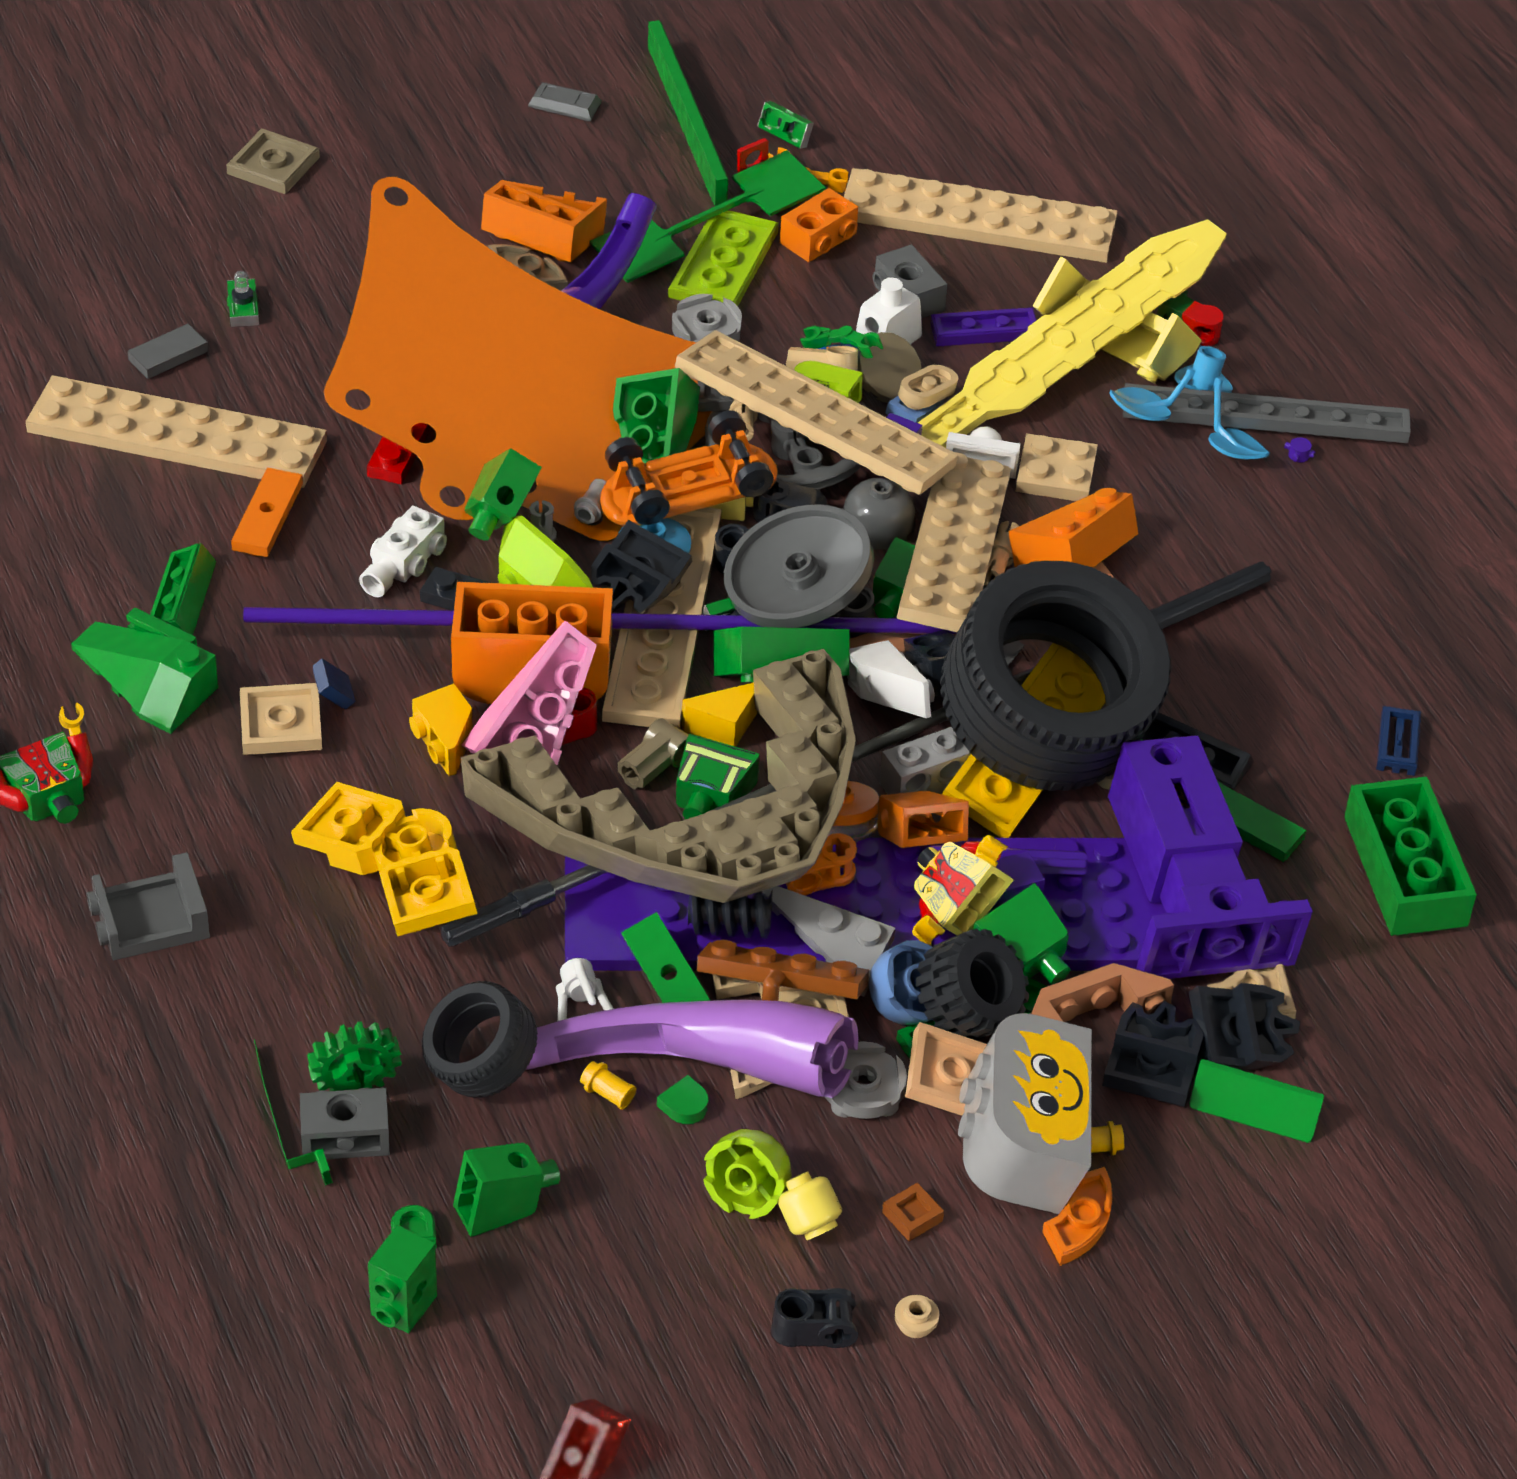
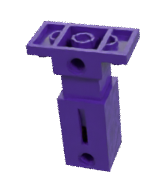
M1198 735L1123 742L1108 798L1149 902H1162L1166 912L1161 915L1151 916L1136 970L1172 979L1248 969L1273 968L1279 964L1284 966L1295 965L1313 911L1307 899L1268 903L1259 879L1246 880L1238 862L1243 841Z

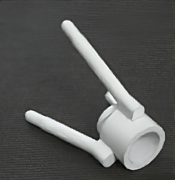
M574 958L562 965L560 969L562 982L556 985L558 995L557 1021L567 1019V998L569 997L577 1002L588 1001L590 1005H595V994L604 1011L614 1009L603 990L601 980L595 977L590 961L584 958Z

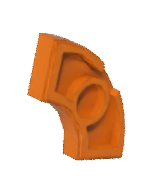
M1105 1167L1088 1171L1059 1215L1043 1224L1042 1232L1060 1265L1071 1262L1089 1251L1101 1238L1107 1227L1112 1206V1186Z

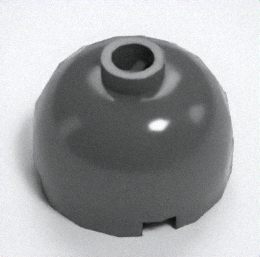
M871 478L860 482L849 492L843 510L854 515L864 525L874 550L889 549L896 537L907 541V536L911 532L913 534L916 522L914 500L901 485L885 478Z

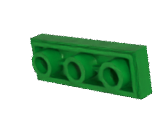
M657 912L621 932L623 939L662 1003L711 1001ZM668 973H677L675 978L671 980L664 979Z

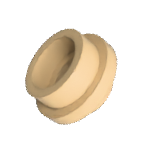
M910 1295L898 1302L895 1308V1321L906 1336L922 1338L936 1328L939 1321V1309L928 1297ZM917 1312L921 1313L922 1315H914L912 1313Z

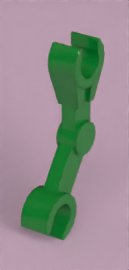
M810 326L803 329L806 338H800L803 348L817 349L838 342L851 344L859 348L864 358H873L870 350L872 346L883 349V344L877 333L861 334L853 330L851 326H843L840 329L834 330Z

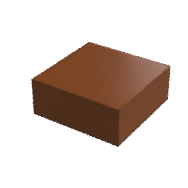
M918 1182L883 1202L882 1213L908 1241L913 1240L943 1222L944 1210Z

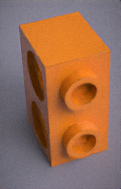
M828 188L781 216L780 244L807 262H811L857 233L858 206L831 188Z

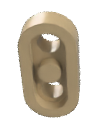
M942 365L927 366L903 378L898 393L899 399L905 406L913 410L930 407L955 393L958 375L952 369Z

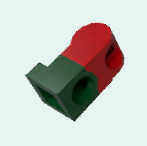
M1188 290L1176 298L1168 299L1158 307L1157 315L1166 320H1169L1172 313L1178 315L1202 340L1201 346H1213L1219 342L1224 318L1222 311L1215 306L1203 305L1187 297Z

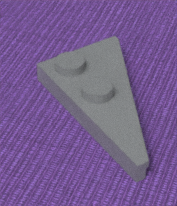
M779 886L773 887L772 911L777 916L782 914L795 926V933L816 954L822 955L826 962L850 961L855 963L858 968L869 969L870 976V971L881 954L889 950L895 938V927ZM772 888L763 890L765 898H769ZM868 985L860 996H865L869 989Z

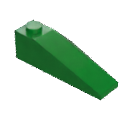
M680 368L616 378L613 414L615 421L619 424L620 438L631 437L639 442L643 450V463L686 451L697 420L700 386Z
M95 621L71 643L72 650L97 675H102L111 684L112 691L118 697L123 696L131 704L132 711L140 719L169 734L174 732L218 689L216 655L184 639Z

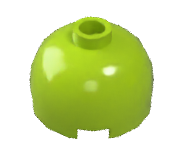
M740 1129L722 1137L708 1151L704 1160H707L705 1165L707 1176L703 1181L712 1200L728 1213L736 1210L742 1214H749V1219H756L767 1215L778 1204L780 1195L788 1190L786 1182L792 1177L790 1159L783 1145L772 1135L761 1130Z

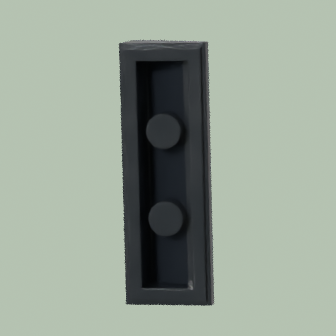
M1158 712L1141 740L1198 735L1217 781L1234 790L1254 762L1251 754Z

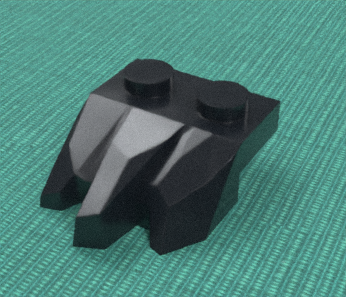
M628 520L612 544L606 543L591 565V584L607 585L613 589L612 613L631 599L635 602V610L642 614L673 591L693 562L692 555Z
M1241 983L1233 989L1197 986L1189 992L1193 1019L1197 1020L1204 1033L1200 1048L1201 1059L1242 1071H1249L1281 1063L1294 1054L1292 1046L1283 1039H1287L1299 1032L1300 1021L1283 1015L1278 1011V1006L1284 1003L1285 993L1265 985Z
M1163 1001L1153 1014L1144 1013L1141 1005L1132 1002L1121 1015L1102 1086L1185 1107L1204 1036L1197 1020L1187 1019L1182 1023L1175 1022L1176 1007L1166 1001Z

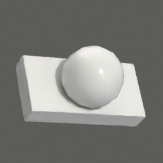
M988 426L979 427L973 430L970 435L948 433L947 449L973 459L1000 462L1002 465L1011 468L1009 478H1016L1020 452L1019 443L1002 441L1001 435L995 429Z

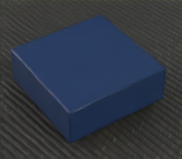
M323 658L312 666L320 695L344 709L355 703L347 673Z

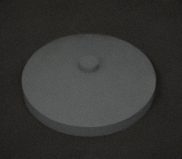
M829 505L792 507L763 519L739 539L731 550L725 564V588L737 612L746 620L756 625L778 628H800L812 625L841 611L863 590L871 576L874 565L873 545L864 525L858 518L843 509Z

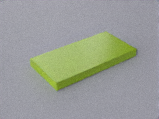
M730 210L708 219L669 286L668 298L681 301L697 294L713 295L712 300L723 302L724 297L738 306L778 234L779 223Z

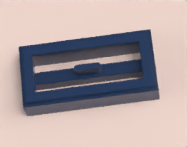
M1383 706L1380 719L1376 770L1384 771L1385 766L1392 767L1393 773H1399L1400 768L1407 769V775L1415 776L1421 723L1420 711ZM1390 717H1396L1393 756L1387 755ZM1405 719L1411 720L1408 758L1401 757Z

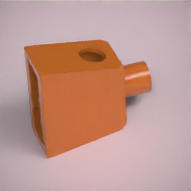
M931 791L881 795L878 811L879 835L902 848L968 841L969 801ZM931 813L941 816V820L939 822L934 821Z

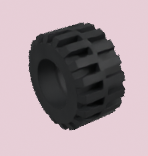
M972 929L938 943L933 948L927 950L923 955L925 960L919 963L917 969L921 976L916 978V986L921 990V994L918 995L920 1004L924 1003L926 1008L924 1013L928 1020H934V1027L977 1041L994 1034L998 1025L1005 1018L1014 1014L1024 1013L1026 1009L1023 1004L1027 1003L1029 999V993L1025 990V986H1028L1029 982L1028 976L1023 974L1022 969L1025 966L1022 959L1018 960L1015 956L1017 951L1012 945L1007 946L1005 938L1001 935L993 936L991 930L983 929L979 931L978 929Z

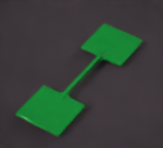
M786 150L732 175V180L745 193L686 219L667 230L660 228L651 220L643 242L623 279L629 283L684 257L685 253L672 240L674 235L740 204L754 202L769 216H772L826 190V187ZM612 231L590 240V245L599 253Z

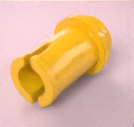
M592 1061L584 1069L580 1078V1082L585 1085V1091L588 1093L595 1091L617 1105L621 1110L631 1103L637 1090L636 1086L627 1083L610 1072L608 1065L604 1062L598 1064Z
M1108 1121L1107 1126L1091 1127V1153L1109 1151L1110 1155H1116L1117 1151L1124 1150L1122 1125H1114L1113 1121Z

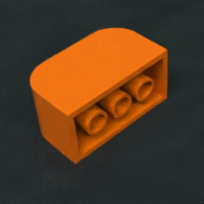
M457 582L451 633L452 678L454 684L466 697L477 702L492 704L560 625L566 621L597 645L583 687L592 690L596 699H600L607 690L609 679L613 589Z

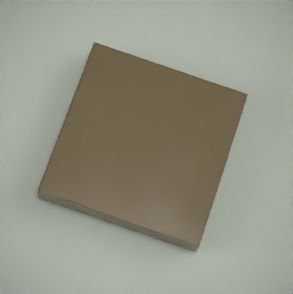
M261 128L226 165L227 174L286 194L320 158V151L315 146Z

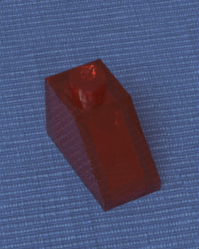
M593 1398L571 1404L540 1479H600L613 1462L631 1419Z

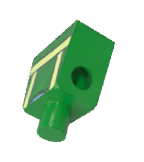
M689 734L676 782V804L684 808V819L702 815L749 794L758 782L760 754Z

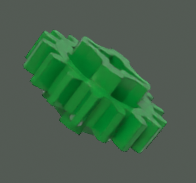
M362 1021L357 1022L353 1029L352 1027L347 1028L344 1024L340 1025V1031L337 1034L331 1032L324 1033L325 1042H314L312 1044L314 1052L307 1055L312 1082L317 1083L319 1091L330 1089V1091L358 1090L360 1088H372V1085L383 1087L385 1085L383 1078L395 1077L396 1071L394 1067L402 1065L400 1058L401 1050L397 1037L392 1036L390 1028L380 1031L379 1024L376 1022L368 1028L363 1027Z

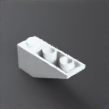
M889 640L849 649L848 685L861 699L923 718L931 717L930 703L934 702L935 698L931 681L926 679L918 671V668L905 658L903 652H899Z

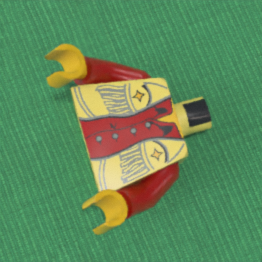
M987 835L982 841H968L961 847L952 842H947L939 851L933 847L923 850L917 860L918 866L923 872L917 878L914 885L915 890L921 897L919 901L921 919L914 926L912 934L921 942L931 946L933 939L945 933L943 927L955 935H960L974 929V923L988 914L1014 881L1010 876L996 868L1002 851H1006L1008 846Z

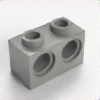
M946 728L882 751L880 785L887 794L915 791H931L942 794L971 753L957 737L953 728Z

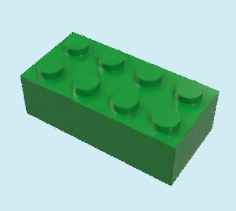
M1428 777L1351 785L1344 818L1390 935L1468 927L1477 894Z

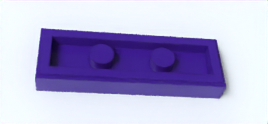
M1034 308L931 314L930 325L936 346L1014 341L1028 331V326L1037 321Z

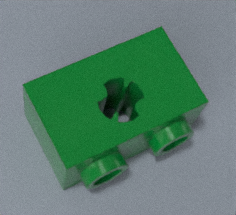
M396 1225L368 1262L371 1315L379 1323L390 1328L396 1327L409 1334L437 1297L435 1243L399 1225Z

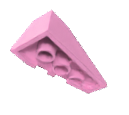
M564 621L485 711L461 745L474 754L482 749H491L511 743L519 738L535 735L557 765L562 753L560 748L567 727L570 728L574 716L571 714L578 693L583 688L597 645L571 624Z

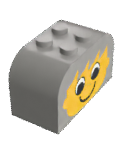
M1014 1014L1005 1018L998 1025L985 1049L979 1054L975 1066L961 1086L959 1100L965 1106L959 1123L958 1135L963 1138V1162L966 1172L974 1184L986 1194L999 1200L1059 1214L1091 1167L1092 1029L1034 1014Z

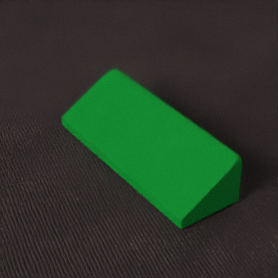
M202 543L171 552L150 614L191 635L194 633L216 565L214 557Z
M1201 1059L1189 1106L1194 1110L1310 1143L1313 1140L1324 1095Z

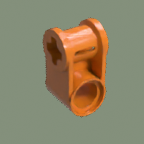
M842 833L828 835L816 863L800 879L786 883L787 889L806 896L816 891L850 884L856 875L855 864L852 860L857 853V847L853 838ZM834 844L836 845V853L832 852ZM840 867L844 868L843 875H840Z

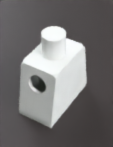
M884 279L881 283V290L862 304L856 331L861 334L869 332L877 334L880 332L894 333L904 338L911 345L922 336L919 297L903 288V284L899 279Z

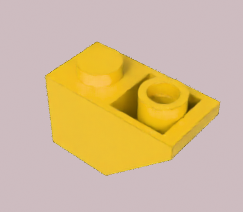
M453 683L412 699L413 716L409 718L414 736L417 739H423L432 761L435 764L440 763L448 776L457 773L461 757L464 756L467 750L461 744L473 729L472 707Z

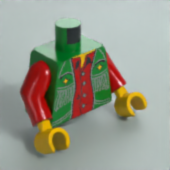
M79 703L75 705L79 716L76 720H69L65 717L63 706L59 713V722L64 728L69 729L70 736L66 737L62 731L0 756V805L17 812H23L31 821H40L54 815L59 823L65 824L77 817L79 812L77 805L85 800L83 788L90 783L93 767V757L86 732L82 733L80 727L84 717V709Z

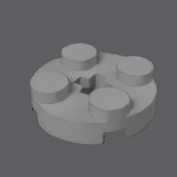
M711 294L689 296L677 304V311L672 315V331L675 337L698 342L714 330H717L739 342L742 313L734 302L724 297L723 302L712 300L713 295Z
M858 1042L857 1050L848 1049L844 1069L852 1071L849 1079L837 1096L834 1098L825 1097L831 1104V1109L835 1115L843 1118L851 1116L869 1119L895 1114L906 1090L907 1072L902 1060L897 1055L895 1060L891 1055L885 1053L886 1047L873 1042ZM865 1075L868 1081L873 1083L864 1085L857 1083L859 1076Z

